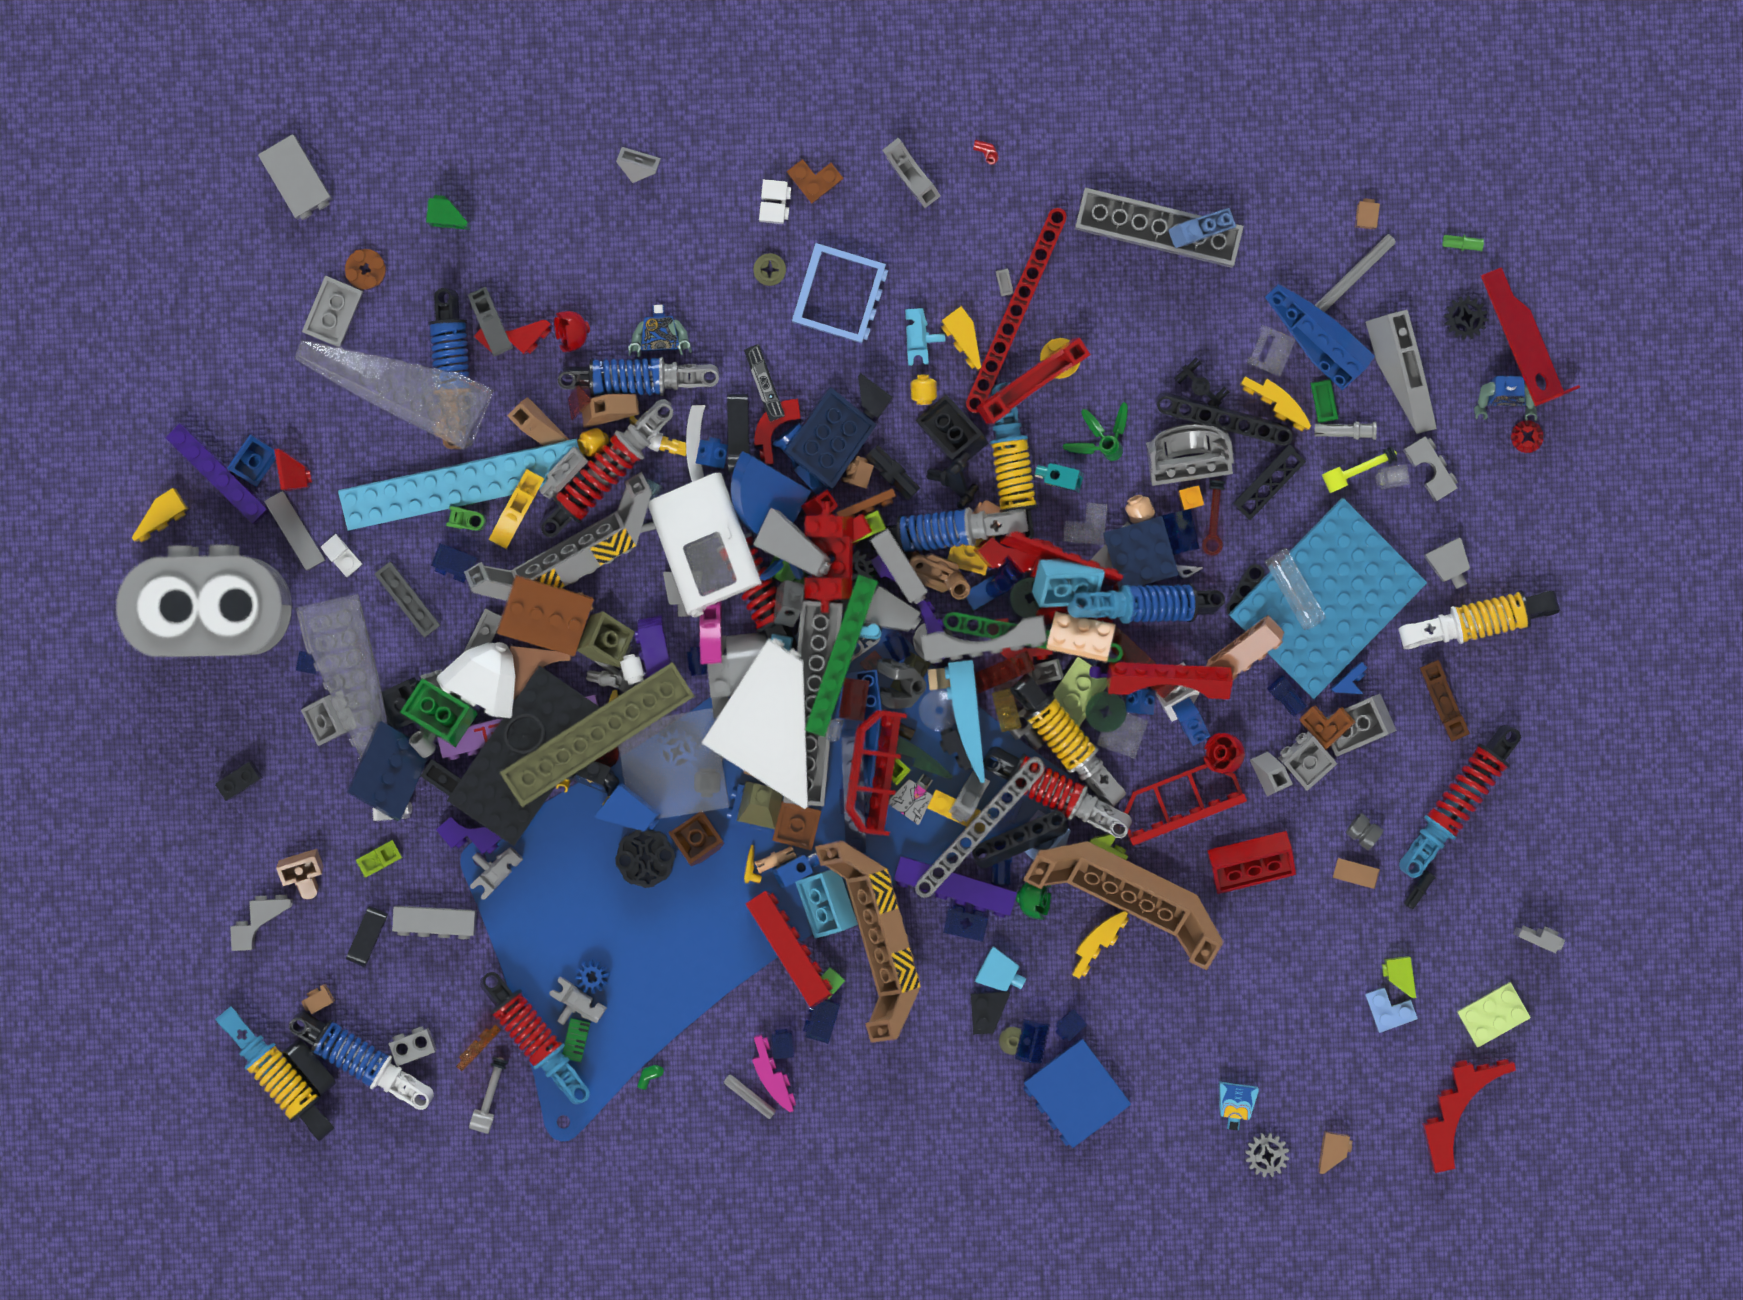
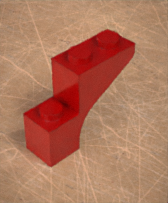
M541 320L506 331L509 341L526 355L527 353L531 354L538 347L536 343L541 337L545 339L551 333L550 327L552 325L547 320ZM480 329L474 337L492 353L484 333Z
M991 536L973 549L983 562L993 569L1002 566L1007 557L1019 572L1028 573L1033 569L1036 560L1035 556L1011 547L1002 546ZM1041 540L1044 542V545L1054 546L1050 541Z

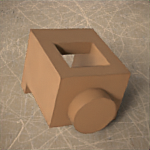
M856 456V459H853L846 469V478L842 477L841 481L867 489L874 465L868 464V459Z
M326 983L320 986L321 991L316 988L307 993L308 998L301 1001L307 1012L310 1011L313 1014L335 1002Z

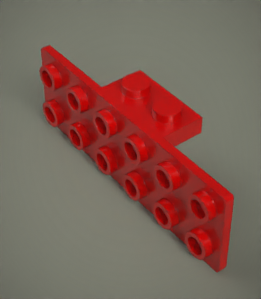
M1018 531L1011 532L1000 540L1001 544L1036 557L1030 575L1034 578L1036 577L1040 560L1060 559L1104 570L1105 574L1102 583L1109 586L1123 579V575L1118 574L1119 571L1114 568L1106 569L1100 567V564L1096 561H1085L1078 554H1067L1062 552L1063 549L1060 547H1049L1044 545L1043 541L1035 538L1031 540L1026 538L1025 534Z

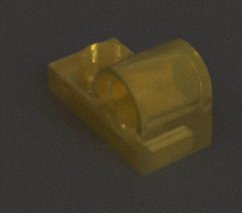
M1010 689L992 693L1001 731L1006 732L1021 728L1014 696Z

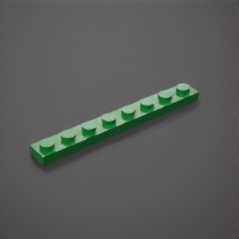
M858 575L812 708L806 731L823 737L826 736L878 581Z

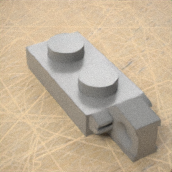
M573 447L546 475L548 477L546 483L539 489L543 496L548 499L552 498L588 462L578 448Z

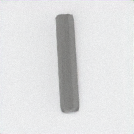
M728 1075L724 1080L726 1086L768 1119L772 1118L776 1110L735 1077Z

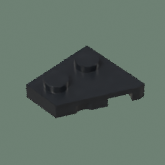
M1010 991L971 994L973 1035L994 1033L1010 996Z

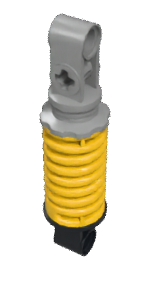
M1024 674L1010 688L1012 695L1027 710L1023 718L1030 722L1034 729L1038 728L1037 733L1042 735L1043 741H1047L1048 747H1052L1053 753H1057V758L1061 759L1062 764L1069 773L1076 771L1079 774L1078 777L1088 784L1100 801L1114 807L1126 795V792L1103 766V761L1095 755L1098 747L1089 742L1087 736H1084V732L1080 730L1078 724H1075L1073 718H1070L1069 713L1065 712L1063 706H1060L1054 693L1045 695L1031 676Z

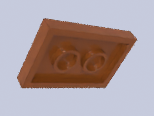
M892 488L836 513L837 516H851L853 519L860 513H863L865 516L875 512L874 508L882 505L884 508L893 504V499H896V495Z

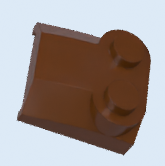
M702 809L683 824L668 832L690 866L703 862L719 851L725 844Z

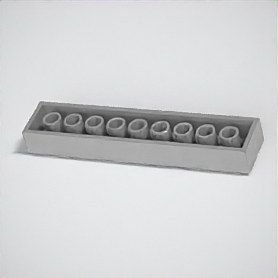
M803 598L797 652L802 655L801 659L804 666L805 726H807L841 627L843 602L829 601L830 613H821V600ZM832 718L825 737L806 731L808 805L824 806ZM784 796L783 803L796 804L795 802Z

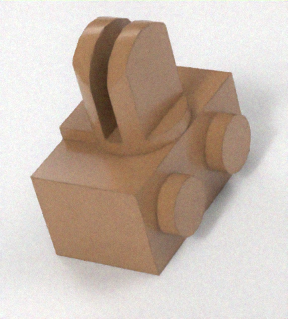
M317 849L278 861L276 869L283 886L295 883L303 899H312L317 895L319 887L315 876L321 875L324 868Z

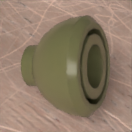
M1008 1027L999 1036L1000 1048L1009 1055L1021 1053L1027 1045V1037L1018 1027Z

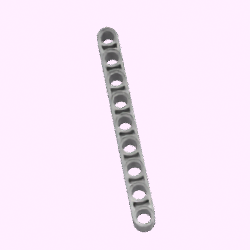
M1039 757L1030 758L920 877L916 884V893L919 896L926 898L932 895L1042 775L1044 771L1042 759ZM1037 762L1041 769L1038 772H1032L1029 769V765ZM1019 777L1025 778L1027 781L1026 786H1017L1015 783L1016 779ZM1006 792L1011 793L1013 800L1010 802L1003 801L1002 794ZM995 807L999 810V815L991 817L988 814V810ZM981 822L985 825L986 829L983 832H978L975 830L974 825ZM969 838L972 841L971 846H962L961 839ZM951 852L956 853L958 860L955 862L949 861L947 854ZM940 867L944 870V875L937 877L934 875L933 870ZM927 882L931 889L924 892L920 889L919 885Z

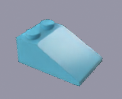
M1060 559L1040 560L1032 593L1039 607L1068 606L1078 593L1100 592L1105 573L1104 570Z

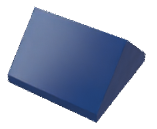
M249 435L227 469L257 487L276 460L275 450L255 436Z

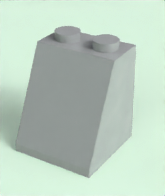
M879 586L873 596L864 625L876 624L879 628L908 632L910 629L914 630L921 620L918 617L920 612Z

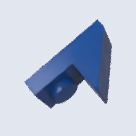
M1359 662L1330 690L1337 693L1363 694L1353 681L1356 680L1358 682L1366 675L1364 671L1367 667L1363 662Z

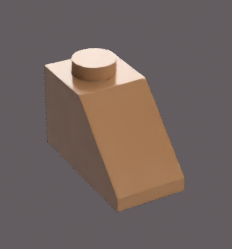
M1324 1131L1318 1166L1320 1174L1329 1171L1344 1160L1348 1152L1351 1153L1353 1141L1350 1140L1349 1135Z

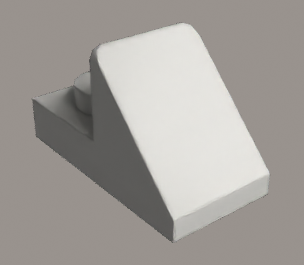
M337 534L321 546L330 561L334 562L347 578L363 565Z

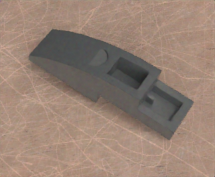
M487 287L468 294L474 313L493 356L495 357L512 349Z

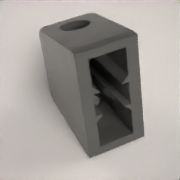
M784 581L777 587L773 623L789 627L794 626L803 607L804 584Z

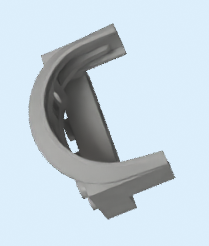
M1204 424L1179 425L1164 430L1151 442H1146L1152 486L1233 474L1232 463H1234L1231 440L1227 431H1222L1217 427ZM1207 436L1209 437V443H1210V449H1209V450H1208V444H1207ZM1165 442H1166V448H1167V455H1166V452H1165ZM1204 453L1202 455L1188 456L1175 459L1173 458L1186 454Z

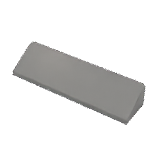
M282 491L265 500V504L306 571L325 561L285 493Z

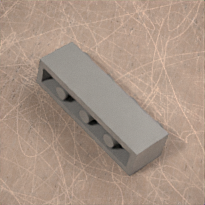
M394 906L392 931H396L397 935L410 936V932L418 933L419 937H430L431 933L438 934L439 938H450V935H458V939H470V936L476 935L477 910Z

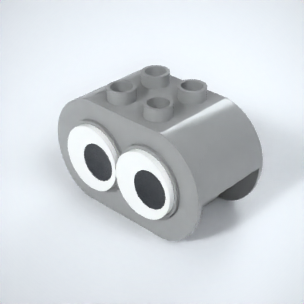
M209 545V556L199 557V547L168 546V557H156L144 561L126 576L118 592L116 610L119 626L125 638L135 649L146 655L158 657L256 655L272 649L285 635L291 619L292 600L289 588L280 573L262 560L240 556L239 546Z

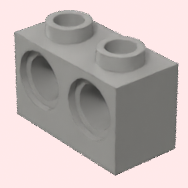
M423 1026L411 1030L412 1034L404 1036V1033L392 1037L393 1041L388 1044L397 1066L437 1051L429 1028L423 1029ZM417 1037H425L427 1045L420 1047L416 1042ZM404 1043L407 1045L408 1051L406 1054L399 1053L397 1049L398 1044Z

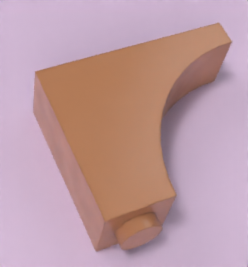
M510 646L515 669L513 700L517 699L539 666L544 668L555 662L571 661L572 656L558 651Z

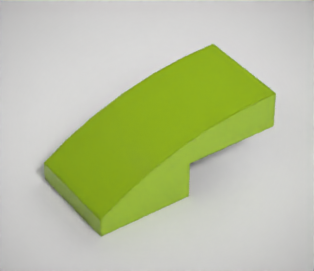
M393 840L355 861L364 878L401 859L402 856Z

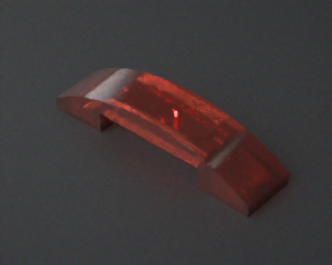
M1023 652L974 673L976 694L1034 671L1035 668L1028 652Z

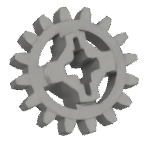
M1260 1133V1139L1254 1136L1253 1140L1255 1142L1253 1144L1248 1142L1250 1150H1245V1153L1249 1157L1245 1158L1246 1162H1251L1249 1165L1250 1169L1256 1168L1254 1172L1256 1175L1261 1171L1263 1177H1266L1267 1173L1274 1177V1171L1280 1174V1167H1287L1284 1160H1289V1157L1285 1155V1153L1289 1152V1149L1283 1148L1286 1144L1284 1141L1278 1142L1280 1138L1278 1135L1273 1139L1271 1133H1268L1267 1137ZM1268 1142L1276 1144L1279 1148H1271ZM1260 1144L1261 1148L1257 1153H1254L1256 1147ZM1265 1147L1269 1151V1153H1272V1155L1269 1156V1163L1265 1157H1262V1155H1264L1266 1151ZM1280 1157L1279 1162L1274 1166L1275 1159ZM1256 1162H1263L1266 1168L1258 1166Z

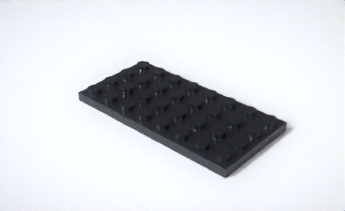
M539 666L513 703L511 718L502 719L447 801L512 846H515L556 786L522 807L500 772L528 754L515 753L507 746L504 739V731L511 719L522 714H530L537 717L545 729V738L542 743L544 745L601 707ZM531 718L518 719L508 730V741L517 750H529L536 746L541 738V727L537 721Z

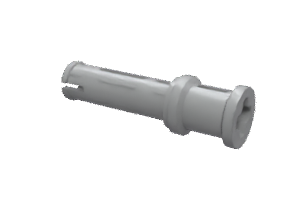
M1356 422L1349 425L1315 424V437H1353L1355 440H1359V438H1372L1376 440V422L1372 424Z

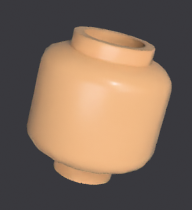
M1140 494L1127 501L1128 504L1125 510L1131 523L1136 524L1147 521L1155 515V510L1148 497H1143Z

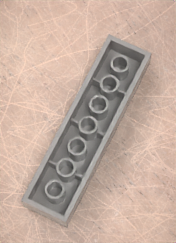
M1085 188L1075 230L1232 268L1235 264L1244 226L1235 224V228L1175 249L1168 229L1202 216Z

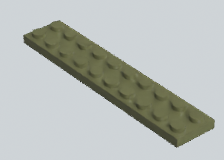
M672 662L551 739L536 751L500 772V774L523 807L695 696Z

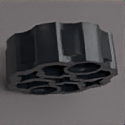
M651 829L647 831L636 830L626 835L619 843L615 862L616 867L619 868L623 875V879L629 884L650 888L669 877L676 854L668 837L661 831ZM641 832H644V835L651 836V838L645 840V843L635 839L641 835ZM654 839L655 842L651 845L652 852H650L649 843ZM632 842L639 845L640 854H637V847L632 845ZM644 847L646 854L651 856L647 863L648 869L646 868L645 861L640 859L644 854ZM664 849L671 852V859L668 861H664L660 857V853ZM628 855L631 859L630 865L623 866L620 863V857ZM654 861V869L658 870L659 874L652 870L651 862ZM641 863L642 873H640L637 877L636 874L639 871V864ZM646 872H649L650 876H656L650 883H647V880L640 879L646 876Z

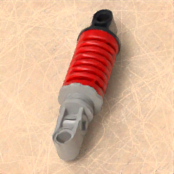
M991 747L983 760V766L986 770L1009 781L1030 757L1023 753L1018 758L1000 747ZM1037 762L1029 765V769L1032 772H1038L1041 769ZM1045 765L1042 775L1023 794L1027 795L1029 793L1028 797L1030 799L1035 798V801L1038 803L1043 800L1042 805H1049L1051 810L1058 806L1057 811L1062 812L1068 820L1078 816L1083 822H1088L1116 838L1125 837L1132 823V819L1128 814L1119 811L1108 803L1098 800L1096 796L1092 797L1087 794L1088 786L1078 782L1073 783V780L1070 778L1066 780L1065 775L1059 777V772L1054 771L1052 773L1051 768L1045 770ZM1019 777L1015 783L1019 787H1024L1027 781L1025 778Z

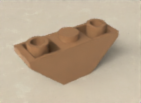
M606 394L589 399L582 407L584 428L639 415L636 394Z

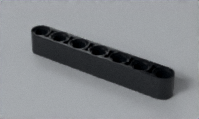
M1167 392L1160 393L1156 398L1158 410L1166 415L1207 426H1214L1222 430L1278 445H1288L1293 438L1290 428L1279 422ZM1163 399L1171 401V404L1166 408L1160 406V402ZM1183 404L1191 406L1190 410L1186 413L1180 411V407ZM1207 409L1210 411L1208 417L1202 418L1199 416L1200 411ZM1228 415L1230 417L1227 423L1219 422L1220 416ZM1241 420L1249 421L1248 427L1244 429L1238 427V424ZM1262 425L1269 427L1268 431L1264 434L1258 432L1259 427ZM1282 430L1288 432L1287 437L1284 439L1277 437L1278 433Z

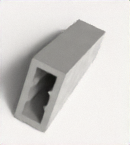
M770 508L753 545L807 572L823 577L830 568L829 562L831 559L808 537H805V534L783 513Z
M887 529L871 539L872 544L909 602L912 603L914 601L915 604H918L926 598L924 594L927 591L889 530Z

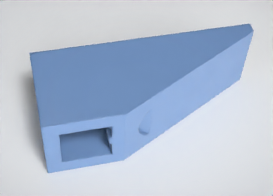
M1230 208L1178 224L1168 229L1176 249L1235 228L1236 225Z

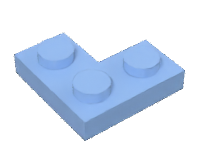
M1384 987L1365 994L1379 1033L1418 1019L1411 1000L1391 1006Z

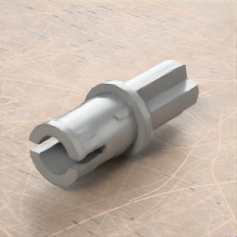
M589 670L587 672L586 679L596 682L602 687L611 686L619 688L622 685V677L620 675L610 674L605 670L601 672Z

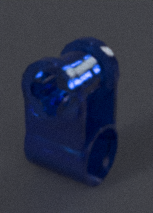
M1009 560L986 584V592L990 597L997 598L1009 591L1024 575L1019 573Z

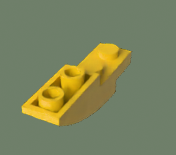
M1246 376L1240 383L1243 386V391L1250 395L1256 393L1262 396L1260 400L1269 405L1272 402L1275 404L1272 412L1275 413L1274 417L1283 422L1286 419L1293 422L1292 426L1302 432L1304 429H1310L1311 425L1300 406L1282 388L1268 379L1265 380L1263 385H1260Z
M526 469L489 538L490 541L507 549L545 478Z
M1120 911L1110 916L1085 937L1075 951L1082 957L1074 968L1072 975L1079 979L1081 975L1085 977L1091 967L1088 965L1092 958L1096 959L1101 951L1099 945L1101 944L1106 948L1109 945H1114L1118 938L1117 931L1120 927L1124 928L1129 920L1126 917L1128 915L1127 912Z

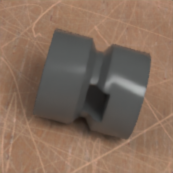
M1360 813L1349 825L1345 833L1354 840L1359 839V844L1368 851L1377 842L1384 830L1375 823L1370 824V819L1363 813Z

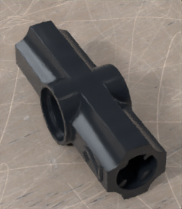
M879 445L873 448L866 456L880 471L882 477L890 485H894L908 500L920 489L906 474L907 471Z

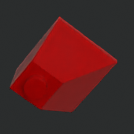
M274 449L281 490L290 491L309 488L310 483L313 482L311 470L307 471L306 466L284 450Z

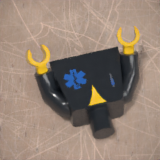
M593 761L557 784L556 789L559 786H564V792H567L571 783L570 780L572 779L606 793L608 796L603 802V806L618 787L619 778L615 776L611 767Z

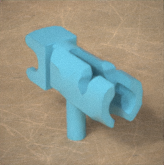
M923 308L906 309V320H913L914 322L913 325L906 327L908 366L913 365V359L916 355H920L923 358V363L927 365L929 364L927 343L945 342V334L929 335V332H926L928 323L925 319Z

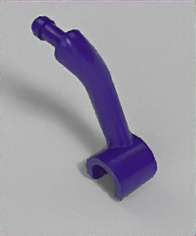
M1090 667L1089 669L1090 677L1095 679L1107 678L1108 672H1101V667Z

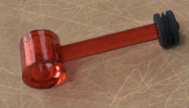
M1220 479L1209 480V483H1211L1209 484L1211 485L1209 489H1213L1209 535L1202 541L1201 549L1205 555L1210 557L1219 554L1223 547L1222 540L1217 536L1220 493L1221 490H1225L1223 484L1226 482ZM1213 540L1217 543L1216 551H1209L1206 544L1208 541Z

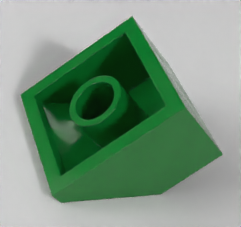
M434 195L433 198H428L426 223L429 226L471 229L470 224L446 196Z

